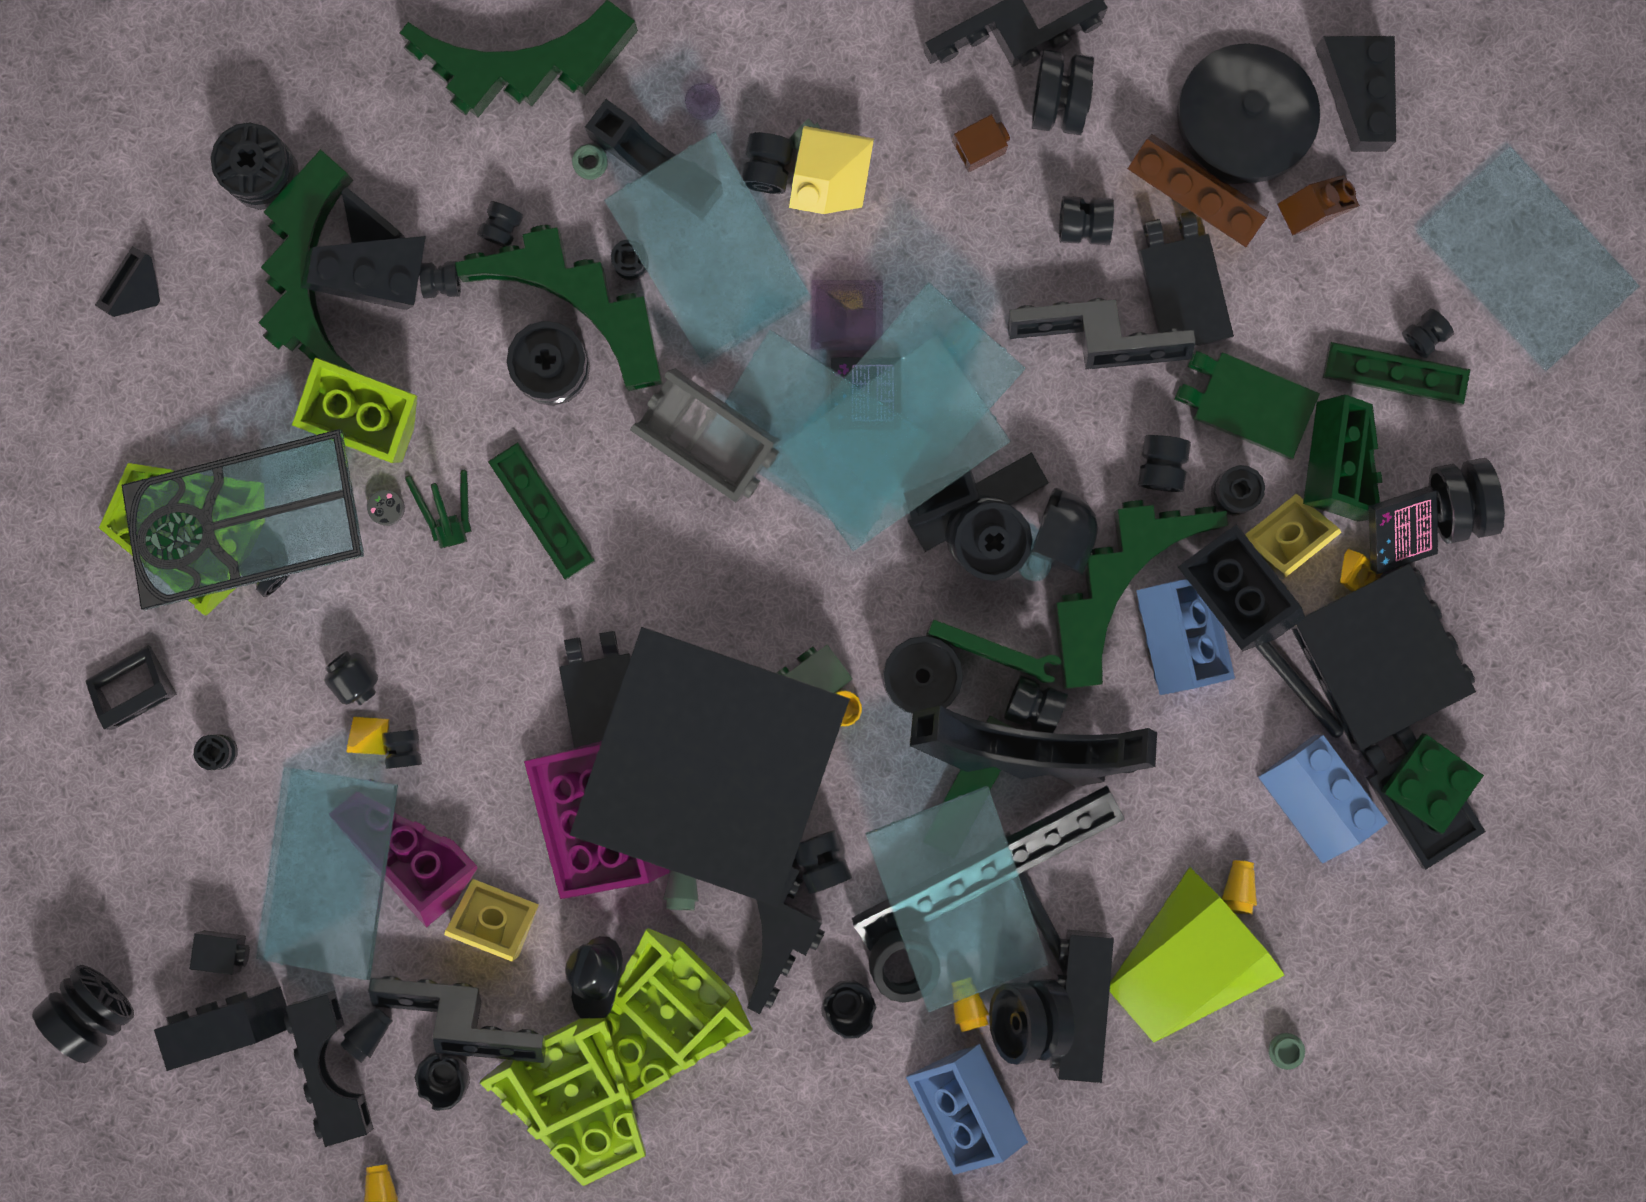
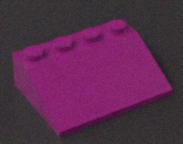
M602 741L524 761L560 899L646 884L670 873L669 869L570 836Z

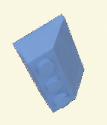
M1187 579L1136 590L1139 601L1138 607L1142 614L1146 632V643L1150 650L1154 668V679L1158 686L1159 695L1195 689L1235 679L1224 627Z
M1313 735L1258 776L1321 863H1325L1361 844L1389 823L1324 735Z
M980 1044L956 1051L906 1077L953 1175L1004 1162L1028 1143Z

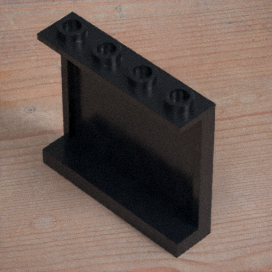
M1410 564L1398 567L1396 570L1305 615L1306 618L1291 628L1331 708L1343 727L1353 750H1363L1476 692L1473 686L1475 677L1467 664L1461 663L1456 653L1459 648L1455 638L1450 632H1445L1439 621L1442 619L1439 607L1433 600L1429 601L1423 590L1426 586L1423 576L1417 568L1412 569Z

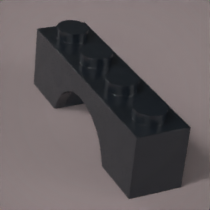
M607 99L604 100L585 126L591 140L701 220H703L723 193L721 182L693 161L685 160L668 150L650 136L634 118Z
M335 990L296 1001L286 1006L287 1013L284 1014V1022L288 1033L294 1035L297 1048H294V1058L299 1069L303 1068L305 1074L304 1094L309 1104L313 1103L316 1117L313 1119L316 1136L318 1139H323L324 1146L327 1147L367 1135L374 1128L364 1094L353 1093L341 1088L331 1078L326 1066L325 1056L328 1043L335 1032L344 1026Z

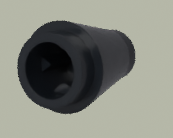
M376 1007L373 1012L369 1013L343 1034L345 1039L340 1045L362 1063L367 1056L371 1058L393 1020Z

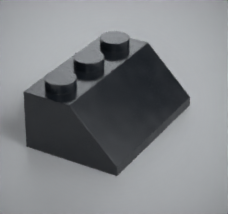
M1237 524L1178 566L1179 570L1242 652L1277 639L1306 618L1301 605Z

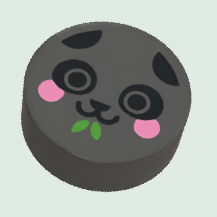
M380 490L370 497L367 511L374 522L383 526H391L402 519L405 505L397 493L390 490Z

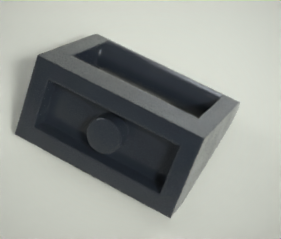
M149 645L85 680L97 718L104 730L116 729L177 695ZM146 663L154 686L111 709L101 687Z

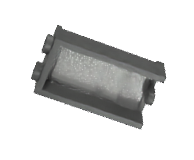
M678 369L668 370L664 376L667 379L661 390L651 397L647 404L649 406L647 412L640 422L633 424L630 431L735 503L742 499L743 496L749 499L761 482L756 477L763 466L769 469L778 457L780 451L775 448L780 439L772 436L693 382Z

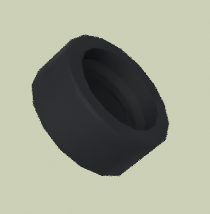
M909 929L894 930L880 937L872 947L868 959L869 971L880 993L892 1001L902 1003L917 1001L932 990L940 974L939 958L929 940L918 931ZM904 948H913L920 951L924 957L925 965L916 978L904 983H895L887 979L884 974V963L892 953Z

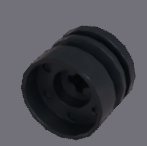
M251 122L236 124L225 130L214 143L210 157L212 172L218 183L246 207L258 210L266 209L299 173L298 161L290 148L266 126ZM252 157L256 164L250 168L247 161Z
M85 965L77 966L70 973V978H66L60 983L59 989L61 993H50L33 1010L32 1014L37 1028L55 1048L67 1057L85 1064L90 1062L107 1045L106 1034L111 1036L118 1034L121 1031V1025L128 1024L134 1018V1010L126 996L103 974Z

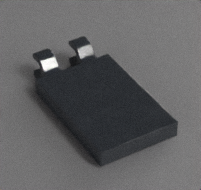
M1191 211L1181 213L1180 217H1177V222L1182 240L1164 244L1160 219L1145 222L1146 225H1143V230L1148 248L1140 250L1138 254L1158 333H1164L1170 329L1194 330L1195 347L1233 338L1234 334L1209 234L1198 235L1196 215Z
M615 631L599 633L604 658L586 662L584 660L581 639L577 637L564 640L569 665L560 666L559 670L574 748L602 741L631 658L630 653L619 655Z
M1408 726L1392 735L1396 743L1404 751V754L1390 763L1378 744L1375 746L1373 744L1360 750V752L1374 770V773L1366 777L1367 781L1421 868L1426 870L1486 831L1467 801L1445 832L1441 834L1381 792L1417 741L1413 731Z

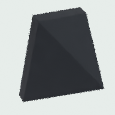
M345 187L343 189L342 197L352 243L406 238L397 228L349 188Z
M132 246L95 306L112 317L157 306L160 302L152 257Z
M969 466L904 493L913 524L916 527L981 500Z

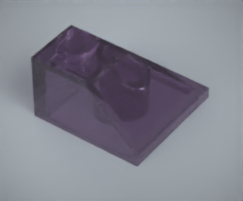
M812 280L811 350L882 351L883 280Z

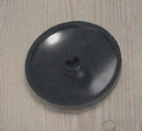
M1235 44L1212 52L1193 68L1179 96L1177 120L1181 137L1187 149L1203 167L1231 181L1257 183L1275 179L1285 174L1303 159L1312 146L1318 132L1320 103L1310 77L1291 57L1277 49L1260 44Z

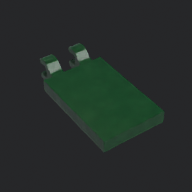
M1196 351L1192 355L1188 368L1210 377L1204 393L1189 385L1182 384V386H1179L1174 400L1195 408L1194 420L1290 460L1293 459L1320 393L1226 353H1220L1216 361L1210 356Z
M934 619L930 622L926 633L928 637L940 639L954 647L1032 675L1042 683H1050L1055 680L1053 676H1049L1044 672V665L1046 663L1059 665L1062 661L1056 655H1046L1036 659Z

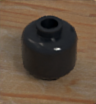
M346 651L325 667L328 673L325 675L324 682L342 704L347 705L356 701L358 705H362L375 695L376 691L373 687L378 681V674L360 653L350 655Z

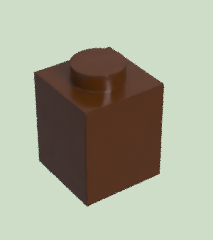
M991 114L954 133L952 143L969 173L1006 154L1007 142L1010 141V137L1004 124L1001 121L996 123Z

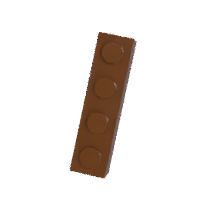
M1153 134L1146 139L1127 168L1244 247H1247L1270 212Z

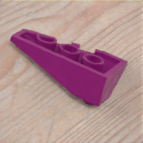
M359 791L330 814L426 928L456 903L477 870V865L453 840L445 836L441 837L426 829L424 825L395 813L393 809Z

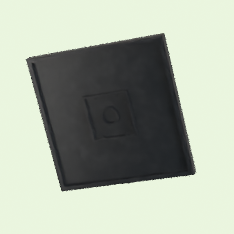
M641 627L570 836L778 907L850 698Z

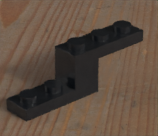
M1003 0L925 42L924 54L930 64L937 60L941 64L948 62L959 54L958 49L969 43L971 47L983 43L990 37L989 32L992 31L1011 67L1019 63L1025 67L1037 61L1041 57L1040 52L1051 46L1053 50H1057L1068 44L1072 40L1071 35L1081 30L1086 34L1098 28L1103 23L1102 19L1108 7L1104 0H1092L1039 29L1023 0Z
M1095 298L1082 303L1057 302L1051 306L1034 307L1032 305H1023L1017 309H1009L1008 330L1010 339L1080 332L1085 370L1191 360L1196 343L1194 330L1170 329L1164 333L1157 334L1136 332L1122 337L1116 299L1105 300Z
M394 976L370 979L368 993L372 1006L437 1012L432 1037L436 1053L544 1063L546 1053L544 1035L529 1029L510 1032L502 1031V1029L495 1026L477 1028L481 1008L479 988L467 983L443 985L428 979H421L417 982L402 981Z

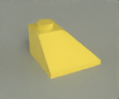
M804 126L794 172L789 208L828 214L863 207L874 138Z

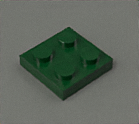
M1422 733L1381 792L1435 831L1443 834L1484 775L1433 738Z

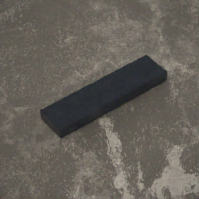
M1031 452L977 482L976 486L980 496L998 497L1012 505L1048 485L1049 482ZM953 512L917 527L914 526L912 519L908 521L924 553L946 541L947 523Z

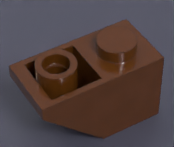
M1345 174L1309 184L1277 203L1292 236L1309 231L1360 206L1356 199V190L1353 184L1347 180Z

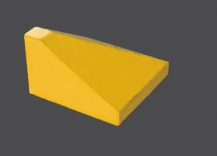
M1347 549L1344 554L1340 579L1342 585L1353 592L1381 577L1382 573L1376 574L1370 570V560L1366 556Z
M353 717L346 752L387 755V747L383 745L382 733H389L390 719Z

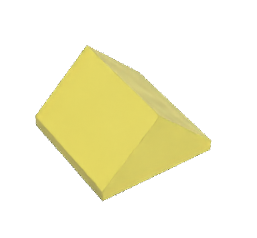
M1295 494L1245 535L1279 579H1283L1337 537L1341 531L1314 507L1303 504V498Z
M472 879L444 935L513 961L520 955L539 904Z

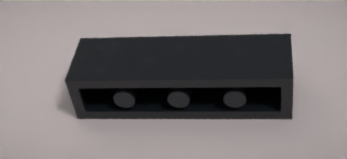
M1067 929L1066 939H1060L1059 960L1065 961L1063 975L1057 974L1056 981L1064 987L1070 998L1074 1011L1075 1034L1068 1054L1060 1059L1050 1060V1068L1055 1069L1058 1080L1102 1083L1114 938L1110 933Z

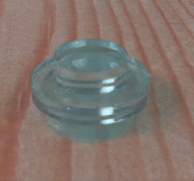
M1030 554L1019 572L1029 581H1040L1049 574L1052 563Z

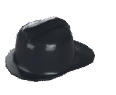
M599 936L590 940L587 944L576 948L566 961L565 974L572 987L571 999L573 1007L581 1019L606 1018L612 1010L623 957L618 943L610 937Z

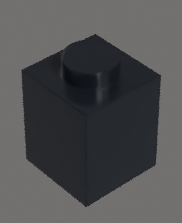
M207 930L194 933L189 969L228 975L240 972L241 968L247 965L250 954L249 945H245L246 936Z

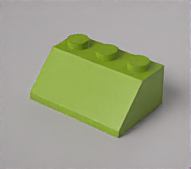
M315 358L292 426L316 435L340 429L342 445L390 463L403 462L414 431L418 396L325 360Z

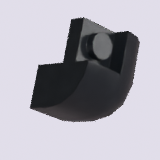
M1055 487L1041 518V525L1030 554L1054 563L1053 567L1067 572L1071 570L1083 575L1097 539L1098 524L1096 515L1087 502L1074 494Z

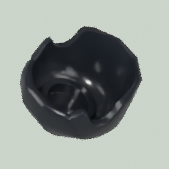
M855 980L840 981L825 993L821 1013L830 1030L844 1039H852L863 1036L873 1028L872 1020L877 1007L867 987Z
M436 1052L429 1054L418 1064L414 1077L418 1096L430 1102L432 1109L436 1111L452 1109L464 1098L470 1084V1075L466 1064L453 1054Z

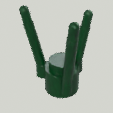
M461 470L460 472L461 521H458L457 515L447 516L438 485L432 483L431 490L440 517L435 522L412 477L406 476L405 481L431 530L433 541H438L440 549L468 542L465 533L472 532L469 523L467 471Z

